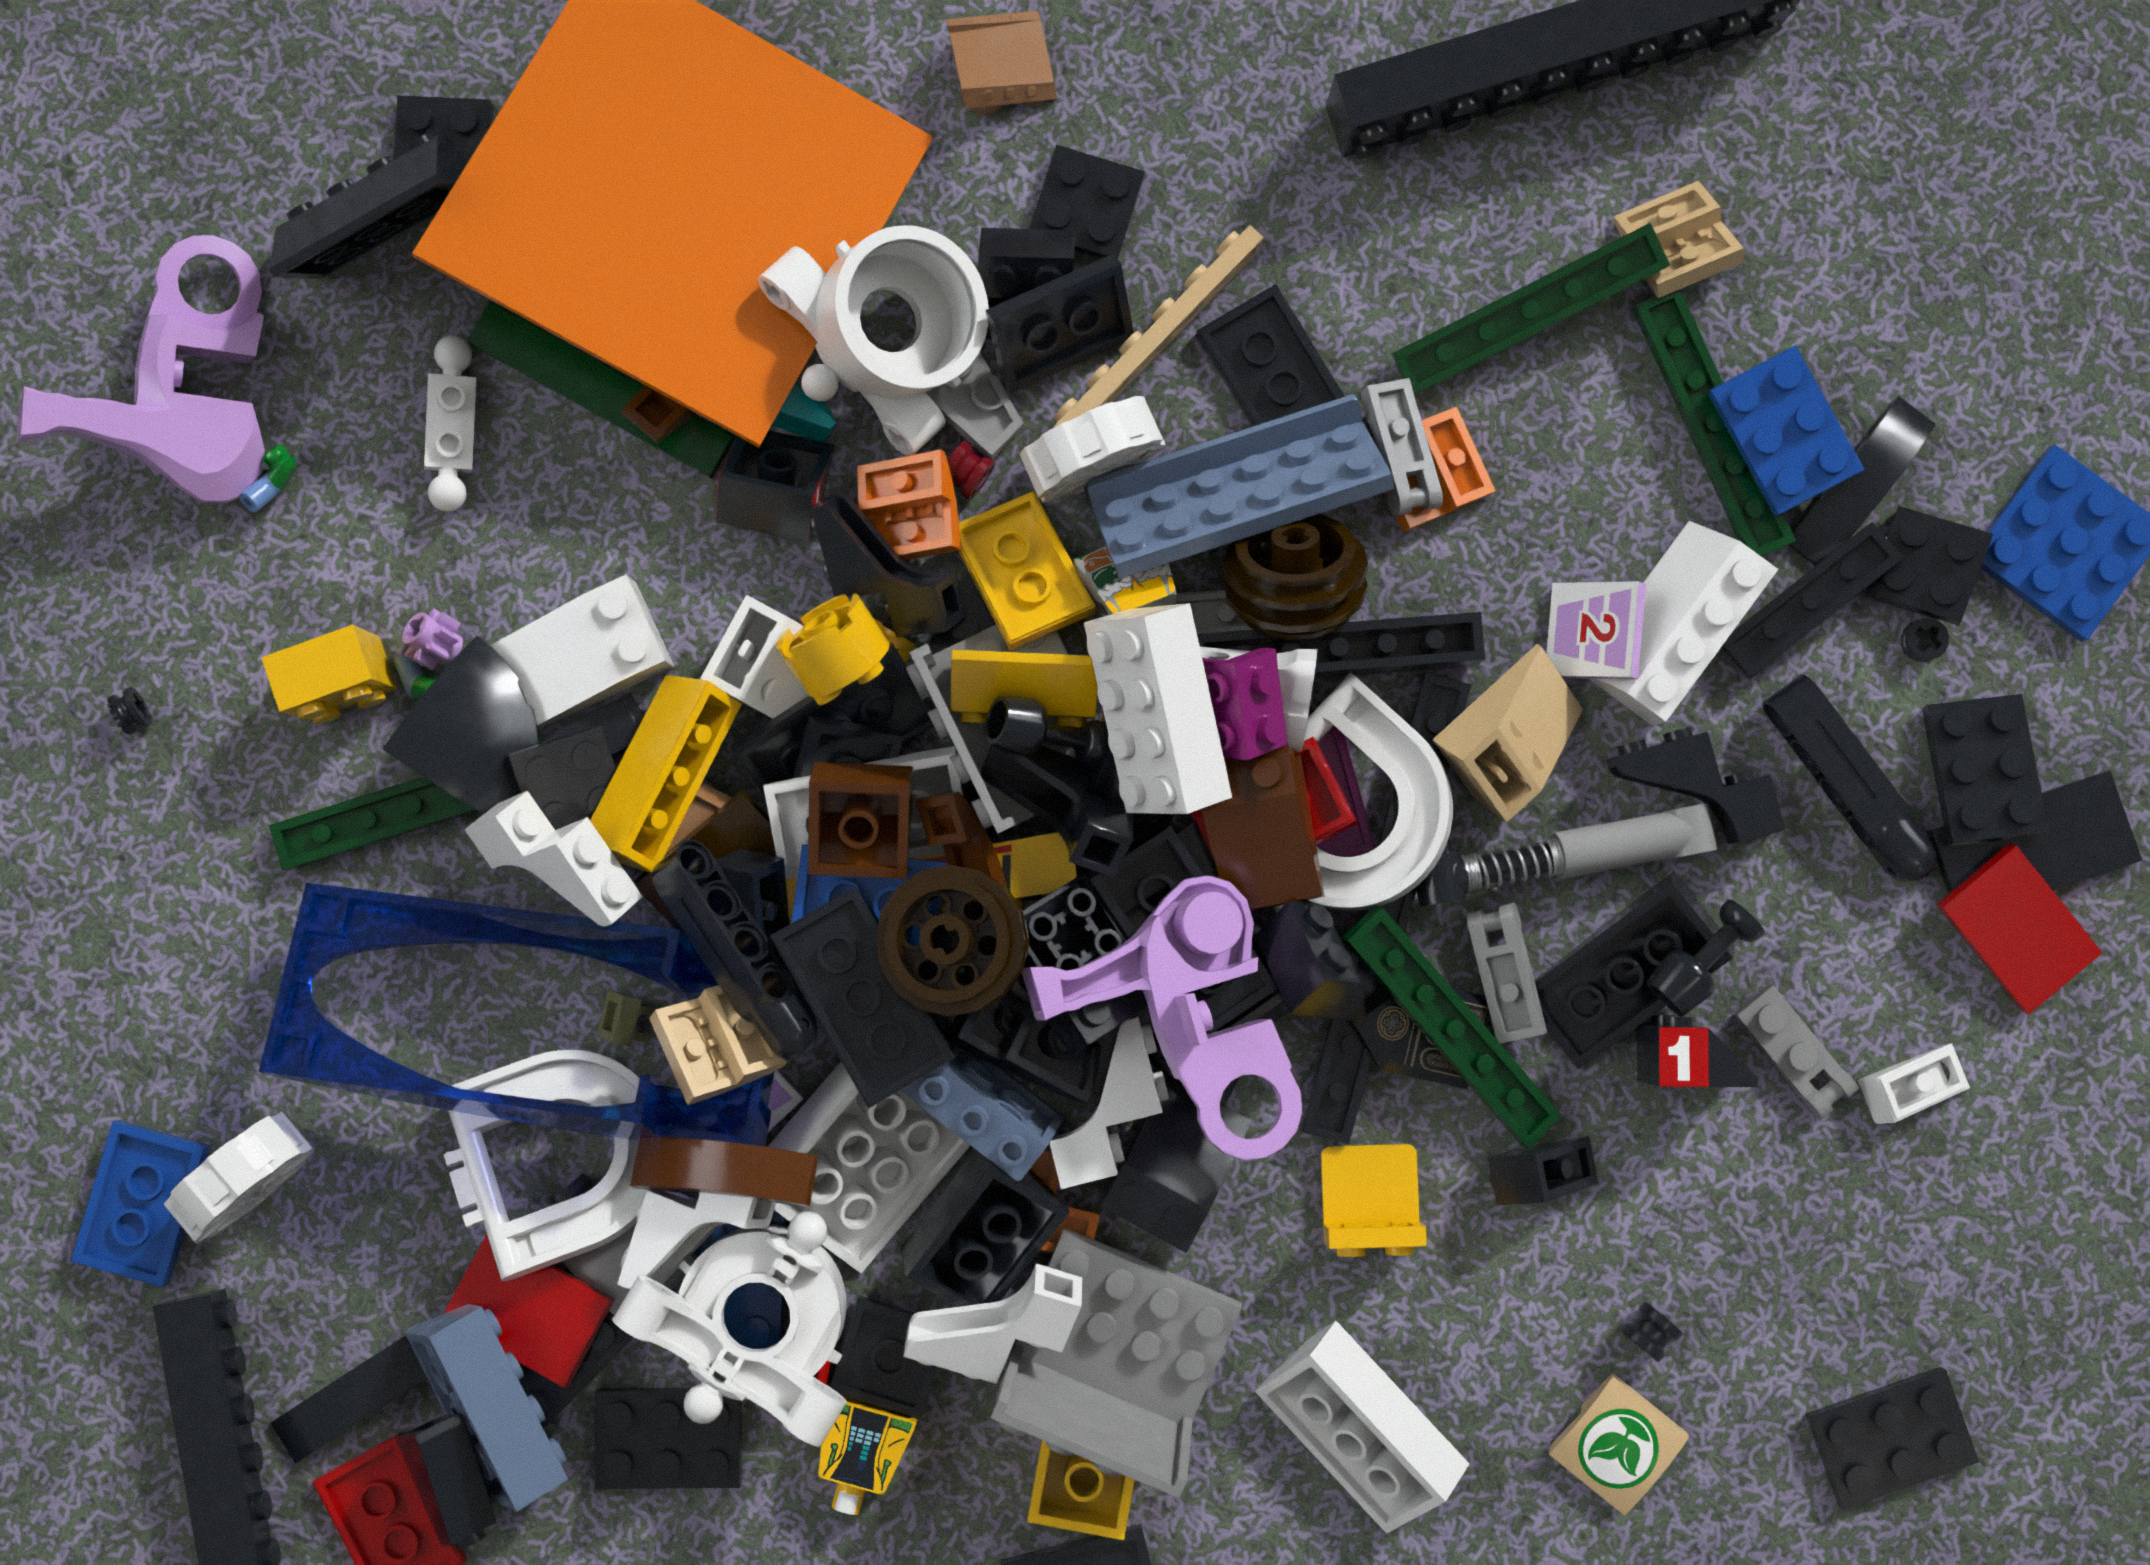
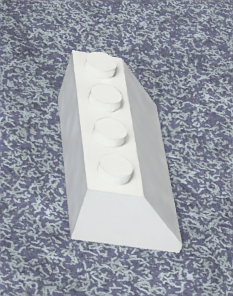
M1688 521L1643 582L1646 584L1638 679L1589 680L1653 727L1666 722L1778 569L1741 541Z
M1334 1321L1310 1337L1255 1390L1258 1396L1386 1534L1446 1502L1469 1466L1465 1458L1337 1321Z

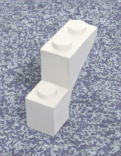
M528 791L496 804L465 829L492 869L504 865H513L532 872L600 926L613 924L643 897L588 817L555 830Z
M1138 1016L1127 1019L1119 1027L1101 1100L1095 1113L1077 1129L1055 1136L1050 1141L1061 1189L1118 1175L1117 1163L1125 1161L1118 1132L1109 1134L1107 1127L1163 1113L1160 1101L1168 1100L1169 1096L1163 1072H1152L1148 1054L1157 1052L1151 1025L1141 1026Z
M647 1190L645 1198L640 1203L636 1212L637 1223L630 1245L622 1256V1271L617 1285L631 1289L639 1275L649 1277L663 1284L679 1268L684 1258L688 1259L719 1227L729 1223L742 1229H768L776 1203L764 1202L757 1198L699 1192V1198L696 1200L678 1192Z
M1036 1264L1026 1284L1007 1299L991 1303L917 1312L911 1317L907 1326L903 1357L916 1360L924 1365H934L958 1372L971 1379H981L997 1384L1015 1339L1027 1342L1037 1348H1048L1062 1353L1081 1309L1082 1277Z

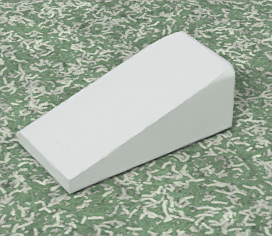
M1952 1043L1858 1080L1876 1124L1898 1122L1970 1088ZM1940 1062H1943L1949 1069V1081H1947Z

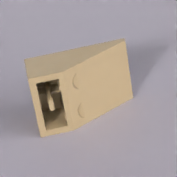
M1536 644L1432 741L1476 802L1507 823L1542 791L1583 708L1543 648Z

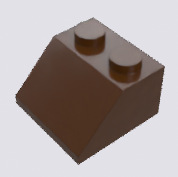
M815 762L809 780L808 874L907 879L912 818L913 766Z

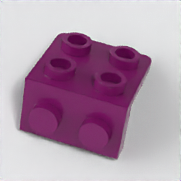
M1259 648L1229 660L1202 658L1223 757L1250 760L1287 745L1276 649Z

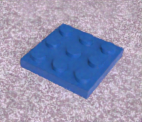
M2053 444L2046 449L1986 532L1992 533L1993 536L1981 569L2080 642L2086 641L2149 557L2150 513L2060 447Z

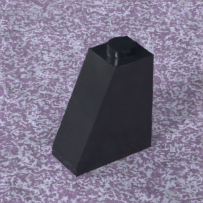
M461 1412L439 1416L396 1437L395 1439L440 1544L448 1546L457 1544L458 1549L461 1550L485 1538L484 1528L496 1523V1519Z

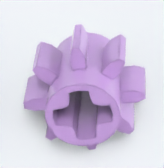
M434 608L429 615L424 612L417 613L409 620L402 634L403 642L410 646L405 656L430 670H433L437 663L441 666L449 665L462 649L463 638L455 633L461 625L460 622Z

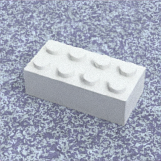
M1190 603L1128 609L1084 622L1087 650L1093 662L1098 685V699L1104 711L1109 734L1108 744L1114 756L1119 778V793L1124 801L1126 813L1189 814L1232 798Z

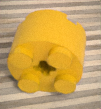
M854 593L851 602L846 594L813 608L799 618L804 626L793 635L788 628L776 643L777 650L808 696L813 697L818 705L832 701L842 692V688L856 680L859 684H864L877 677L884 669L880 660L887 653L890 645L859 595Z

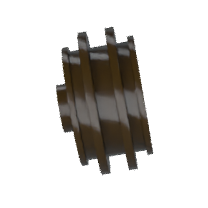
M1323 514L1307 517L1231 542L1223 557L1226 576L1224 579V590L1227 604L1249 628L1268 637L1301 640L1314 639L1334 632L1361 608L1367 594L1368 585L1365 576L1368 571V561L1364 546L1341 522Z
M946 865L922 870L896 888L881 911L875 942L880 969L897 995L921 1011L945 1016H958L983 1011L1009 993L1025 967L1030 940L1025 914L1006 886L985 872ZM941 896L946 901L947 906L944 913L936 916L929 910V904ZM972 901H978L983 906V914L978 920H971L966 915V907ZM913 926L921 928L920 944L911 945ZM945 928L947 931L958 932L959 944L953 952L950 949L939 947V934ZM986 936H992L996 939V950L991 955H985L980 950V941ZM926 961L934 962L938 969L936 977L932 980H928L920 971L921 965ZM962 966H969L974 971V980L969 985H962L957 980V971Z

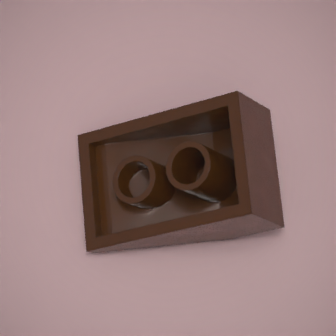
M1287 745L1250 760L1225 758L1224 761L1232 798L1201 809L1219 879L1229 881L1247 899L1250 911L1284 905L1289 900L1300 902L1325 897L1301 755Z

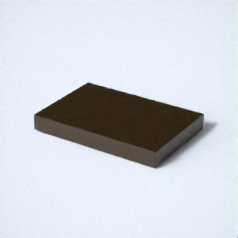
M742 789L669 850L664 858L681 842L689 839L704 844L716 860L738 849L776 856L770 819ZM644 871L634 880V885L691 944L655 889L651 873Z

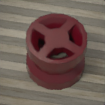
M966 441L961 442L947 460L953 484L960 488L961 495L969 501L977 495L996 465L989 457L980 458L976 455L973 447Z

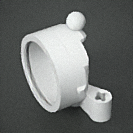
M908 225L893 226L879 230L852 248L844 240L835 247L838 259L830 267L827 274L805 250L797 246L791 247L758 277V283L763 293L775 306L785 310L802 323L817 341L815 347L823 364H813L803 373L802 389L805 395L815 401H827L837 392L838 382L853 392L859 391L874 408L890 443L906 456L916 454L946 425L943 413L926 392L943 384L956 388L962 382L958 376L975 360L986 337L988 321L985 310L989 309L988 299L983 281L975 265L960 247L945 236L927 228ZM887 290L899 294L909 303L913 310L916 331L914 339L907 349L900 352H888L878 349L867 339L863 332L860 320L862 303L874 291Z
M811 1211L801 1212L790 1221L789 1227L770 1224L768 1229H736L713 1243L694 1263L684 1258L679 1268L686 1275L681 1284L679 1294L649 1277L639 1275L612 1318V1321L629 1335L641 1341L652 1342L663 1347L688 1363V1369L702 1382L692 1387L686 1393L684 1399V1410L693 1422L708 1424L716 1420L723 1408L722 1396L740 1401L746 1399L766 1409L797 1438L819 1447L847 1403L846 1399L837 1391L813 1377L826 1361L838 1364L843 1356L834 1348L844 1327L847 1307L842 1276L832 1257L821 1246L827 1236V1225L824 1219L817 1213ZM761 1282L774 1287L784 1296L790 1309V1324L786 1335L778 1343L766 1349H751L740 1345L729 1335L724 1324V1307L728 1296L736 1288L747 1283Z

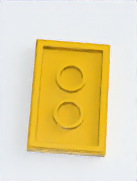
M1034 491L959 522L961 551L958 552L1010 651L1096 613V606Z

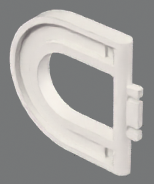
M1350 672L1308 717L1304 741L1314 737L1319 742L1332 726H1335L1390 777L1398 796V816L1394 828L1386 840L1366 854L1355 857H1339L1328 854L1317 847L1325 897L1308 901L1324 905L1330 909L1356 911L1371 909L1374 906H1383L1409 893L1428 876L1439 861L1447 845L1453 820V799L1445 768L1427 741Z
M557 1050L526 1058L451 1085L443 1090L460 1146L459 1149L451 1152L448 1151L444 1154L446 1165L450 1168L464 1163V1167L449 1172L460 1209L465 1210L477 1205V1210L462 1215L467 1228H474V1226L484 1223L502 1281L519 1278L601 1247L620 1237L637 1223L636 1212L647 1192L646 1189L630 1187L639 1139L667 1137V1130L659 1106L651 1092L641 1079L624 1065L598 1053L582 1050ZM565 1104L585 1106L602 1115L610 1124L615 1143L613 1160L603 1179L584 1194L509 1221L482 1133L546 1109Z

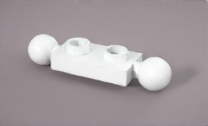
M455 335L443 337L436 344L434 358L437 365L443 370V374L428 373L424 470L438 471V476L429 485L428 497L435 508L445 512L457 510L465 502L466 488L464 483L458 478V472L472 473L476 377L462 376V371L472 361V349L465 339Z

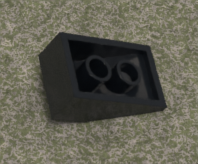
M1168 1075L1165 1084L1169 1099L1160 1101L1163 1113L1145 1117L1124 1156L1125 1161H1122L1118 1167V1175L1113 1177L1101 1199V1207L1187 1253L1235 1157L1223 1154L1206 1139L1197 1121L1196 1105L1188 1095L1182 1082ZM1220 1105L1221 1118L1226 1127L1236 1136L1244 1138L1252 1120L1225 1105Z

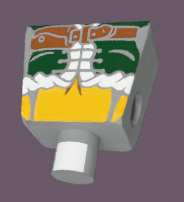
M1106 546L1074 558V567L1096 606V612L1100 617L1128 609L1177 604V594L1169 563L1119 579Z

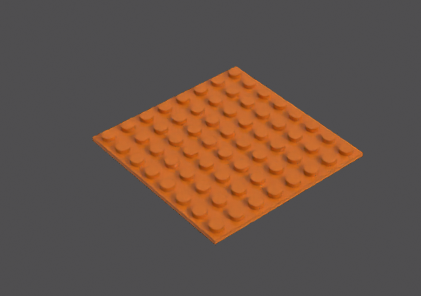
M569 0L413 250L412 257L749 443L760 447L814 352L817 341L802 323L785 310L775 306L766 297L759 286L758 277L793 246L805 250L827 274L830 267L838 259L835 247L844 240L852 248L869 235L883 229L934 137L696 0Z

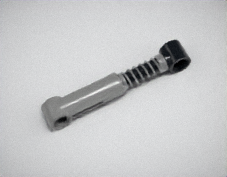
M1709 803L1606 824H1596L1554 832L1548 840H1544L1543 844L1540 841H1535L1530 847L1528 844L1523 843L1520 849L1511 845L1507 851L1498 848L1494 854L1488 850L1482 856H1479L1477 853L1460 856L1458 851L1442 853L1433 870L1416 887L1419 906L1423 907L1465 899L1468 892L1479 891L1481 885L1488 889L1491 883H1497V885L1501 886L1502 881L1509 880L1513 884L1517 878H1521L1526 882L1528 876L1534 875L1538 879L1540 874L1543 873L1550 877L1558 875L1560 879H1568L1620 867L1718 850Z

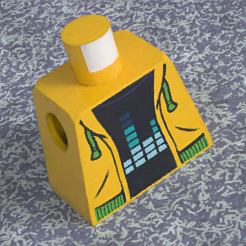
M843 1396L847 1403L821 1445L818 1476L837 1483L831 1505L833 1509L846 1514L858 1515L865 1491L881 1495L885 1494L914 1432L918 1419Z

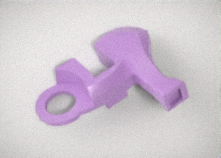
M214 235L191 236L175 243L160 259L154 278L157 292L151 303L138 348L135 367L134 405L113 400L74 398L61 393H45L24 386L20 392L16 445L40 442L52 436L64 435L95 442L126 452L139 459L156 475L163 474L177 488L202 503H228L239 498L240 493L257 481L262 473L265 449L253 404L177 393L174 390L175 387H181L184 369L183 359L176 358V353L248 364L256 357L264 315L256 313L262 295L260 273L250 255L235 243ZM197 256H212L223 260L233 269L238 278L239 294L236 303L231 309L220 314H206L195 310L185 302L179 291L178 276L181 267L188 260Z
M1209 875L1181 881L1163 898L1130 939L1105 955L1074 970L1065 971L1054 967H1029L1023 969V979L1036 1020H1047L1062 1012L1076 1010L1090 1003L1119 997L1135 990H1142L1148 1004L1153 1029L1165 1060L1174 1078L1180 1079L1188 1095L1196 1105L1197 1121L1206 1139L1223 1154L1243 1160L1266 1158L1284 1148L1297 1132L1302 1115L1301 1091L1290 1071L1292 1065L1272 1019H1256L1207 1035L1206 1031L1213 1029V1020L1206 1002L1203 1000L1197 1002L1195 993L1185 994L1258 971V957L1251 958L1254 921L1248 901L1231 882ZM1252 1074L1262 1077L1272 1086L1278 1100V1113L1274 1124L1266 1133L1257 1138L1245 1139L1233 1134L1224 1124L1220 1113V1101L1223 1091L1231 1081L1242 1075Z

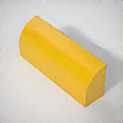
M665 675L590 819L595 829L621 864L652 873L653 868L664 858L742 705L708 680Z

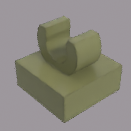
M608 990L596 1036L613 1044L629 1047L632 1039L639 1042L649 1041L650 1034L637 1030L635 1025L640 1015L646 1014L651 1016L655 1009L641 1003V999L625 993Z

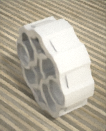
M1134 396L1123 401L1104 404L1070 421L1059 424L1042 434L1035 442L1026 446L1019 455L1038 497L1041 498L1042 502H1051L1085 491L1083 486H1086L1088 480L1143 463V461L1161 451L1166 444L1144 396Z
M283 1112L272 1117L269 1115L253 1124L246 1131L224 1144L206 1158L199 1167L186 1176L170 1192L171 1196L164 1203V1206L195 1243H199L208 1237L211 1238L257 1207L306 1163L307 1158L314 1152V1148Z

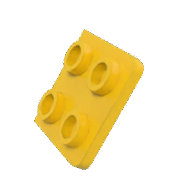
M1412 1145L1326 1146L1322 1149L1320 1156L1323 1241L1329 1249H1337V1256L1361 1257L1366 1255V1248L1385 1247L1386 1255L1405 1256L1413 1255L1414 1247L1427 1246L1426 1226L1419 1220L1417 1151Z

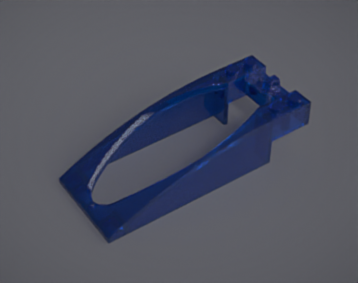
M306 883L258 1072L395 1101L636 1141H639L640 1138L653 1137L688 1138L765 1147L772 1113L768 1105L775 1071L743 1086L687 1105L680 1088L664 1086L651 1074L640 1076L635 1102L611 1106L591 1107L465 1090L417 1073L368 1048L332 1024L321 1013L313 999L312 982L319 970L334 960L348 955L418 945L485 943L536 947L591 958L641 975L670 989L687 1000L699 998L705 989L718 986V983L689 939L680 929L617 921L608 926H600L592 919L585 917Z

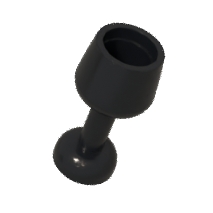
M1010 696L997 697L987 713L985 736L988 743L1019 756L1032 755L1042 746L1043 742L1074 749L1076 759L1082 765L1089 768H1097L1102 764L1108 753L1109 734L1106 722L1088 721L1079 730L1048 723V714L1041 702L1031 698Z
M1728 899L1720 908L1719 916L1723 926L1694 956L1681 950L1669 952L1646 982L1650 991L1667 1008L1680 1017L1685 1016L1712 995L1715 983L1708 969L1737 939L1753 942L1765 933L1760 923L1746 909L1733 900Z

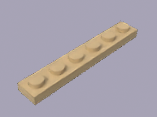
M1251 225L1240 235L1233 231L1227 236L1216 250V253L1220 256L1208 268L1201 264L1187 278L1184 283L1187 290L1176 301L1170 297L1158 307L1151 317L1155 323L1143 335L1136 331L1124 342L1119 349V352L1122 354L1120 359L1111 368L1106 364L1102 365L1091 376L1086 384L1090 389L1078 402L1072 397L1058 410L1054 416V419L1057 421L1054 427L1070 421L1091 409L1113 402L1261 250L1264 237Z

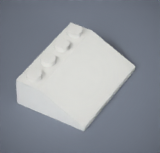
M840 1062L768 1146L770 1148L812 1154L819 1157L810 1206L776 1203L774 1210L788 1221H791L795 1215L805 1211L819 1214L827 1225V1236L822 1245L862 1273L971 1145L901 1091L896 1092L868 1109L843 1063Z

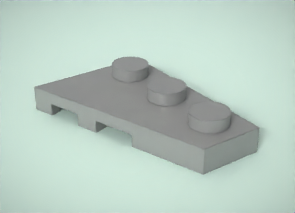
M914 336L898 352L907 349ZM979 352L972 364L958 376L962 382L956 388L943 384L926 393L943 413L945 421L985 457L993 460L1022 430L1024 423L999 379L993 375L981 352Z

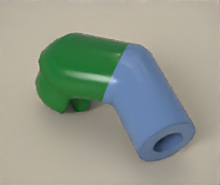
M276 445L263 455V462L271 470L239 494L240 501L251 512H257L280 494L297 468L295 456H290L283 445Z
M404 653L395 657L393 662L406 694L411 700L417 702L436 679L424 675L421 665L406 657Z

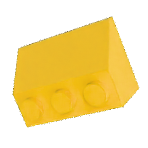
M952 650L950 711L952 714H961V723L985 724L989 708L999 696L1036 699L1046 708L1048 718H1056V725L1068 728H1080L1085 724V719L1094 720L1096 718L1098 685L1090 656Z

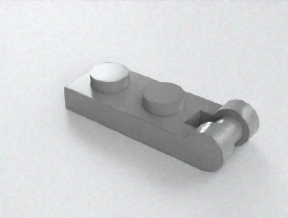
M1410 378L1366 386L1360 393L1373 439L1393 477L1394 489L1388 491L1387 494L1391 513L1394 516L1411 513L1414 507L1421 506L1424 510L1440 507L1443 501L1442 489ZM1415 475L1418 486L1417 488L1410 489L1407 477Z
M1513 902L1500 905L1499 911L1486 914L1483 910L1467 913L1468 929L1496 1040L1501 1044L1544 1035L1547 1033L1516 904ZM1503 929L1506 943L1492 946L1489 932Z
M1768 985L1733 1014L1744 1030L1819 1119L1822 1120L1832 1112L1833 1108L1831 1105L1842 1096L1849 1098L1859 1089L1853 1078L1839 1066L1774 985ZM1822 1071L1830 1082L1818 1091L1810 1083V1080Z

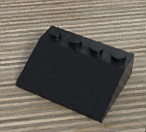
M432 133L419 136L406 145L409 150L406 154L393 160L392 156L381 158L366 168L369 175L355 183H353L352 179L341 181L326 191L329 198L315 206L312 202H306L290 210L286 214L289 220L276 227L269 270L273 277L321 279L436 214L466 167L452 140L439 135L433 137Z

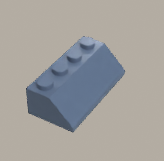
M467 1304L404 1331L445 1414L461 1412L490 1501L518 1512L568 1480L562 1468V1465L567 1462L565 1454L553 1437L547 1438L540 1424L545 1420L543 1410L532 1395L526 1396L519 1382L524 1377L522 1368L511 1352L505 1354L497 1338L502 1335L500 1324L489 1309L484 1311L482 1306Z

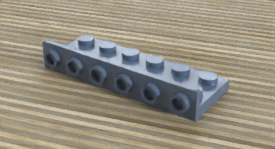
M1354 394L1088 480L1086 488L1095 520L1118 578L1121 579L1393 490L1394 483L1391 471L1362 421L1359 401Z
M797 986V990L799 991V993L801 994V996L803 997V999H804L805 1002L807 1003L808 1007L810 1008V1006H809L808 1002L806 1001L804 995L802 994L800 988ZM816 1018L817 1027L820 1028V1029L824 1032V1030L822 1029L820 1023L818 1022V1020H817V1018ZM948 1027L942 1036L955 1058L900 1091L1016 1181H1020L1046 1149L1065 1116L1009 1072L948 1042L946 1038L951 1030Z

